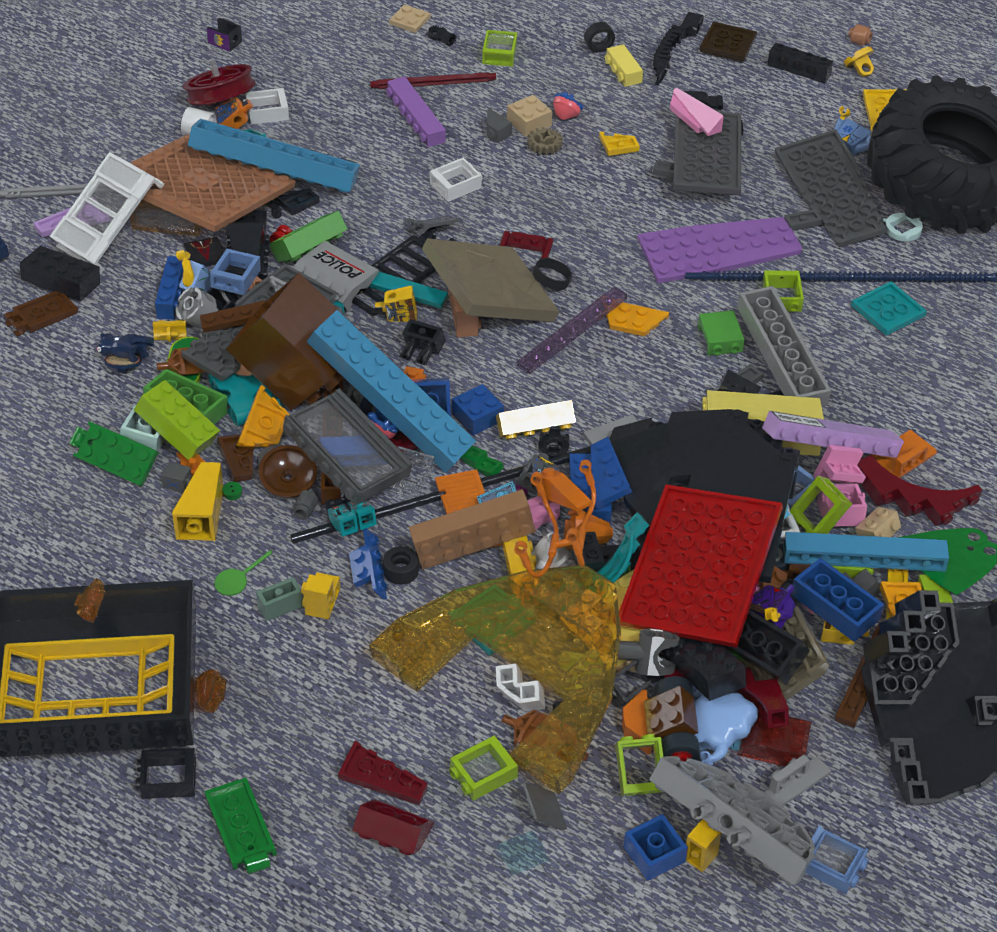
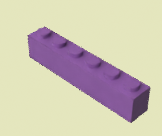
M404 76L387 81V96L392 98L394 105L398 106L401 115H404L407 123L413 126L414 132L419 134L421 141L425 142L428 147L446 142V129L407 78Z

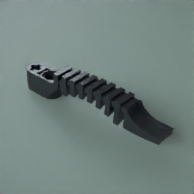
M688 12L682 25H672L668 33L666 32L665 37H663L654 54L653 69L656 71L655 76H657L655 85L658 86L666 76L668 70L665 68H670L669 61L671 58L670 51L673 50L672 47L676 48V43L681 44V39L691 36L696 37L703 24L704 15Z

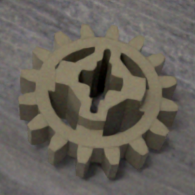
M542 127V130L536 128V132L531 131V134H528L527 146H529L530 150L533 149L534 153L538 151L539 155L542 153L548 155L549 152L554 154V151L559 152V148H562L563 137L561 133H557L556 129L552 131L550 127L548 129Z

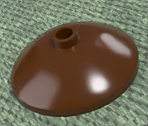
M283 445L270 450L262 458L259 465V479L262 486L269 493L280 498L298 497L302 491L311 489L317 477L316 463L311 461L301 448L294 445Z

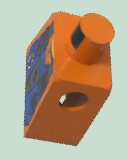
M235 97L217 106V123L235 129L240 128L248 121L247 111L253 108L251 101L247 99L242 103Z

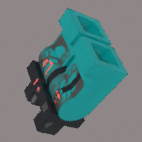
M345 494L340 499L325 501L328 521L332 523L342 537L358 532V528L364 530L377 525L375 508L372 505L368 506L365 501L355 505L346 498ZM363 520L369 521L367 523H362Z

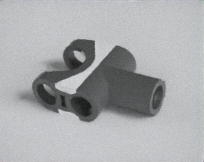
M643 629L640 631L639 642L616 640L614 659L636 660L638 663H636L635 671L642 675H670L675 671L676 665L672 661L661 658L659 653L664 649L679 645V636L659 629Z

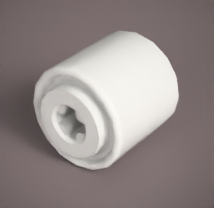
M188 107L182 117L181 134L183 136L190 135L191 127L199 119L217 123L216 115L213 112Z

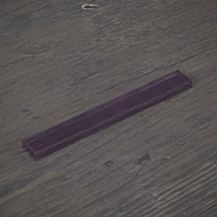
M616 287L611 288L516 362L517 367L531 374L627 299V293Z

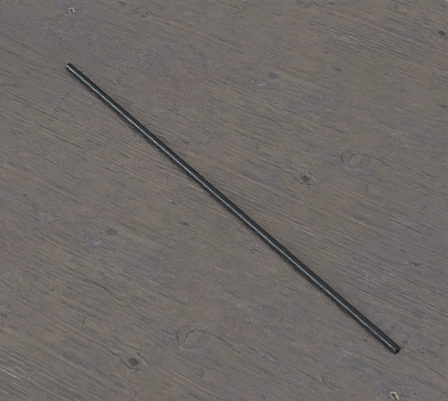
M781 390L767 394L784 396ZM591 446L551 457L549 461L555 465L568 463L570 454H591ZM524 466L483 477L480 480L483 487L514 479L520 476ZM445 491L432 492L375 509L376 519L441 500L440 496L445 494ZM327 523L290 534V537L294 544L337 530L332 523Z

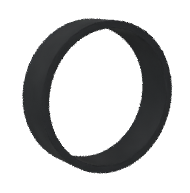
M542 258L536 262L533 276L537 282L547 288L563 290L568 287L572 278V272L564 263L558 260ZM545 267L556 270L566 280L561 281L549 278L539 268Z

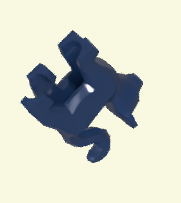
M101 333V340L98 342L97 351L104 356L112 354L118 358H128L130 362L134 363L138 361L134 354H138L141 357L149 356L146 349L147 346H154V338L135 334L113 336L109 333Z

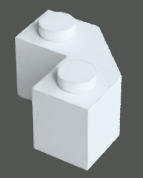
M516 663L496 666L497 687L505 697L523 711L545 709L544 689L538 680L523 682L522 671Z

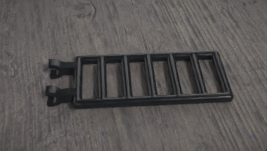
M431 227L427 229L420 237L410 236L371 266L385 274L408 280L384 265L391 260L416 276L411 280L412 282H422L434 273L436 269L428 259L408 246L415 243L423 248L427 238H437L433 234L436 232V228ZM404 252L428 268L421 272L396 255ZM369 288L359 290L376 302H384L382 296ZM357 297L353 298L352 303L372 316L379 314L376 313L375 308L367 305Z

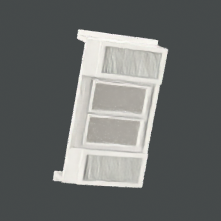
M109 152L95 171V175L49 237L58 243L56 245L57 248L70 256L99 266L101 274L105 268L98 261L150 187L154 185L161 189L165 183Z

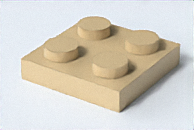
M404 4L389 19V24L416 33L431 18V13Z

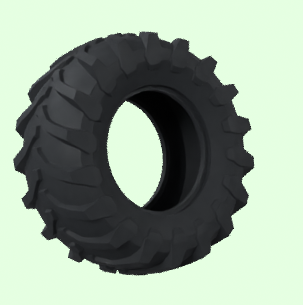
M939 75L932 76L930 83H922L914 79L910 81L907 90L898 88L891 96L889 103L880 112L877 118L878 122L875 123L871 134L867 165L871 168L872 182L874 185L884 188L885 200L891 204H900L905 208V216L911 219L922 217L931 221V228L939 229L945 225L955 227L958 234H965L967 228L977 227L983 233L989 232L992 223L997 222V96L991 93V87L989 86L974 87L967 85L965 78L959 77L955 82L943 81ZM931 144L944 145L959 150L978 164L965 163L950 158Z

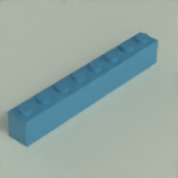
M785 532L783 543L784 563L812 565L821 558L831 566L946 572L949 561L947 540Z

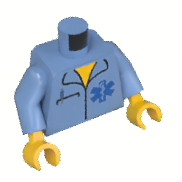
M841 106L839 108L841 116L838 118L834 130L838 131L852 156L868 151L872 132L850 119L845 120V117L850 115V110L847 108L846 113H843L844 107Z

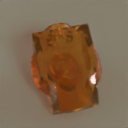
M96 578L84 590L83 595L78 594L74 606L78 607L76 613L84 620L92 623L96 619L105 594L104 585L100 579Z
M210 669L204 671L196 678L195 682L199 706L207 713H214L225 699L227 680L217 670Z

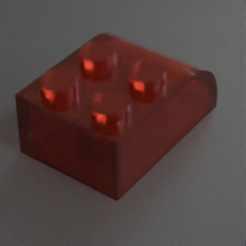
M758 715V719L751 727L749 735L746 738L740 739L737 755L786 767L792 759H798L802 755H806L812 722L789 716V726L767 728L763 719Z

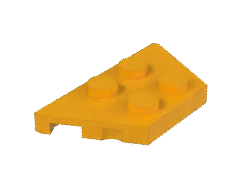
M605 298L602 300L608 325L612 330L646 336L652 329L658 327L661 321L669 318V312Z
M260 385L236 446L268 447L279 444L284 431V418L290 414L279 405V402L274 397L271 398L264 391L266 388L263 385Z

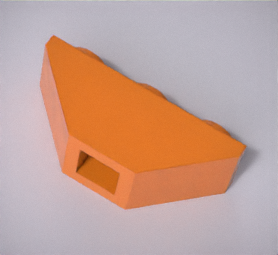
M647 690L639 692L623 707L622 726L624 737L633 736V740L642 739L643 735H647L644 701L650 699L647 698ZM652 746L639 749L646 754H651Z

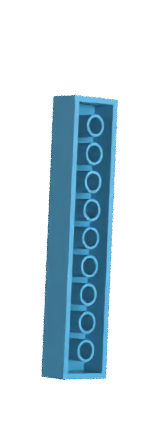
M199 119L191 127L188 146L197 151L205 150L211 155H222L228 160H240L241 163L246 165H257L260 169H271L277 174L285 173L291 178H302L309 183H320L323 187H334L344 193L350 192L356 184L360 168L358 163L204 119Z
M338 310L325 320L307 340V343L444 472H447L476 442L469 433Z

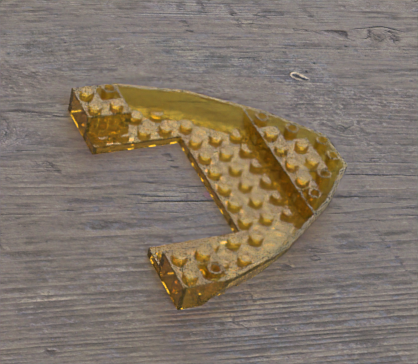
M574 565L549 568L539 578L532 577L526 570L454 589L399 617L369 644L373 660L415 691H418L473 638H476L510 663H516L520 670L536 681L538 680L543 686L564 699L509 754L517 765L557 794H560L574 780L613 697L621 640L616 584L586 565L584 567ZM534 569L533 571L537 573L542 569Z

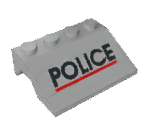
M326 241L300 258L293 267L339 293L337 301L344 304V310L347 312L351 311L352 300L359 290L368 288L380 272L378 269Z

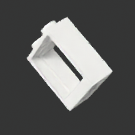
M284 88L245 93L246 99H243V102L248 99L253 107L279 104V107L250 109L247 111L250 124L289 120Z
M461 158L431 170L430 184L449 202L480 189L482 175L471 163ZM460 174L467 178V180L454 185L447 181Z

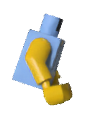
M184 250L177 251L176 257L179 261H182L184 271L179 287L183 291L190 287H197L207 292L211 287L210 271L204 265L188 260L190 259L189 252Z

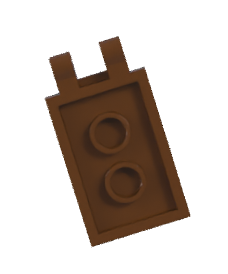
M54 291L12 307V312L4 314V317L7 319L4 323L7 327L13 325L16 329L13 333L18 337L23 335L26 330H29L31 333L78 313V308L65 294Z

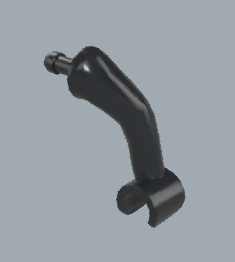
M272 200L266 203L272 209V216L279 219L282 216L281 208Z

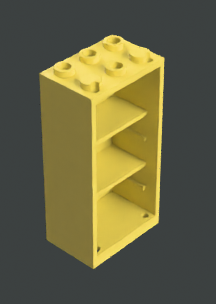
M707 390L706 397L702 399L703 410L739 409L749 412L748 419L765 421L768 412L775 411L824 420L820 398ZM783 440L782 445L784 448L790 447L800 450V455L820 456L821 446Z

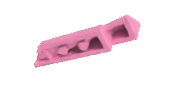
M674 89L670 103V110L697 133L705 132L707 136L722 132L723 115L682 90Z

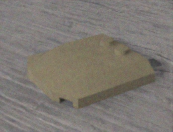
M797 606L794 608L793 617L787 619L781 629L803 641L810 652L786 685L778 681L785 700L823 676L830 666L803 613ZM739 660L745 665V668L750 667L755 681L775 679L746 660Z

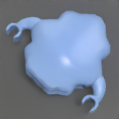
M692 685L698 734H695L699 741L700 751H702L700 752L701 762L713 765V762L722 759L727 754L728 749L737 740L746 738L749 735L751 727L758 719L759 710L755 704L746 700L737 692L709 701ZM705 750H712L714 751V753L710 755V753Z

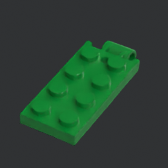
M90 421L88 422V425H90L88 431L78 426L76 427L69 444L79 448L78 453L74 452L73 456L139 486L144 485L159 453L158 451Z
M247 777L204 791L233 870L238 869V865L244 863L248 875L270 868L268 854H272V857L276 856V848Z

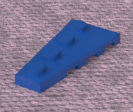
M609 437L592 444V474L596 489L595 507L598 509L632 493V490Z

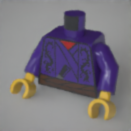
M786 581L780 588L766 585L758 593L754 594L750 610L782 628L787 619L793 617L795 603L790 594L794 591V587Z

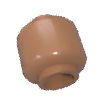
M857 24L854 28L851 27L848 36H850L852 43L864 46L870 43L873 33L869 27Z

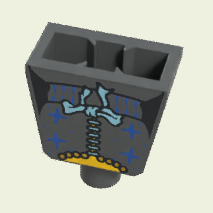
M535 454L524 466L517 484L537 494V489L530 480L532 473L542 472L545 468H554V470L558 471V467L549 461L547 454Z

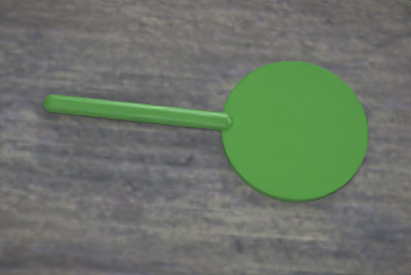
M269 550L244 571L227 569L219 573L214 583L216 590L227 596L241 593L247 585L245 574L271 555L272 551Z

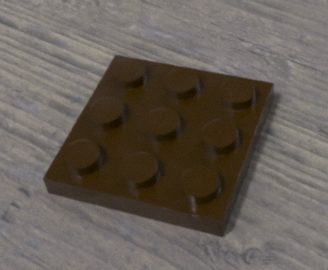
M713 21L700 46V52L744 62L757 37V31Z

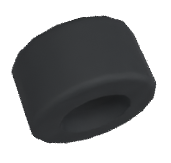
M405 546L393 547L388 550L383 558L385 578L389 582L399 585L414 581L419 573L417 553ZM402 563L406 564V566L400 567L396 566V564Z

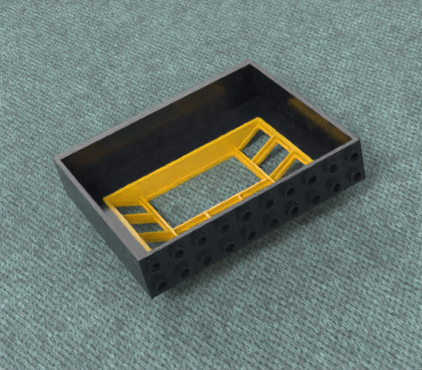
M193 580L1 590L0 757L194 745L196 600ZM169 645L168 661L146 669V655ZM11 654L38 661L37 677L11 671ZM139 655L137 696L42 702L45 661ZM168 670L167 685L145 694V680ZM12 679L35 685L34 702L7 695L8 680ZM167 694V710L144 711L146 703ZM6 704L33 710V718L4 720ZM137 705V712L109 713L111 706ZM103 707L102 714L75 715V709ZM68 709V716L40 717L42 710Z

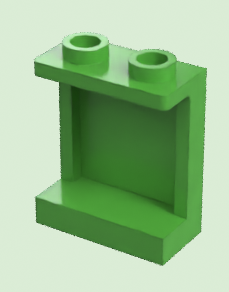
M734 310L699 314L698 329L703 331L708 346V356L743 352L744 337Z

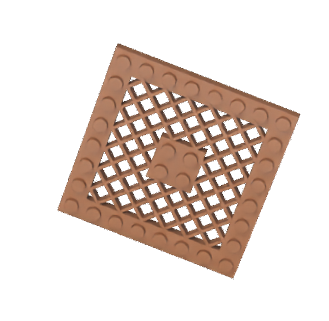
M184 135L131 162L134 166L165 183L161 189L152 185L142 200L214 232L294 188L296 182L286 175L274 173L271 169H260L257 165H246L241 163L240 160H228L222 155L215 156L205 150H194L191 146H188L190 135Z

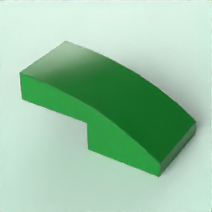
M471 446L461 457V460L467 465L477 469V471L485 476L497 474L504 469L503 462L488 457L487 451L475 446Z

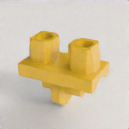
M158 320L152 324L154 340H167V342H171L172 340L187 337L186 321Z

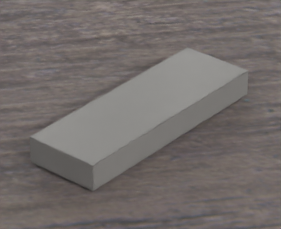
M632 414L585 431L583 437L591 446L606 437L610 439L614 427L638 420Z

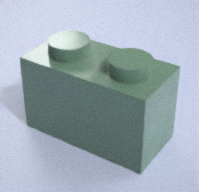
M294 577L256 592L257 606L265 621L303 607L301 588Z

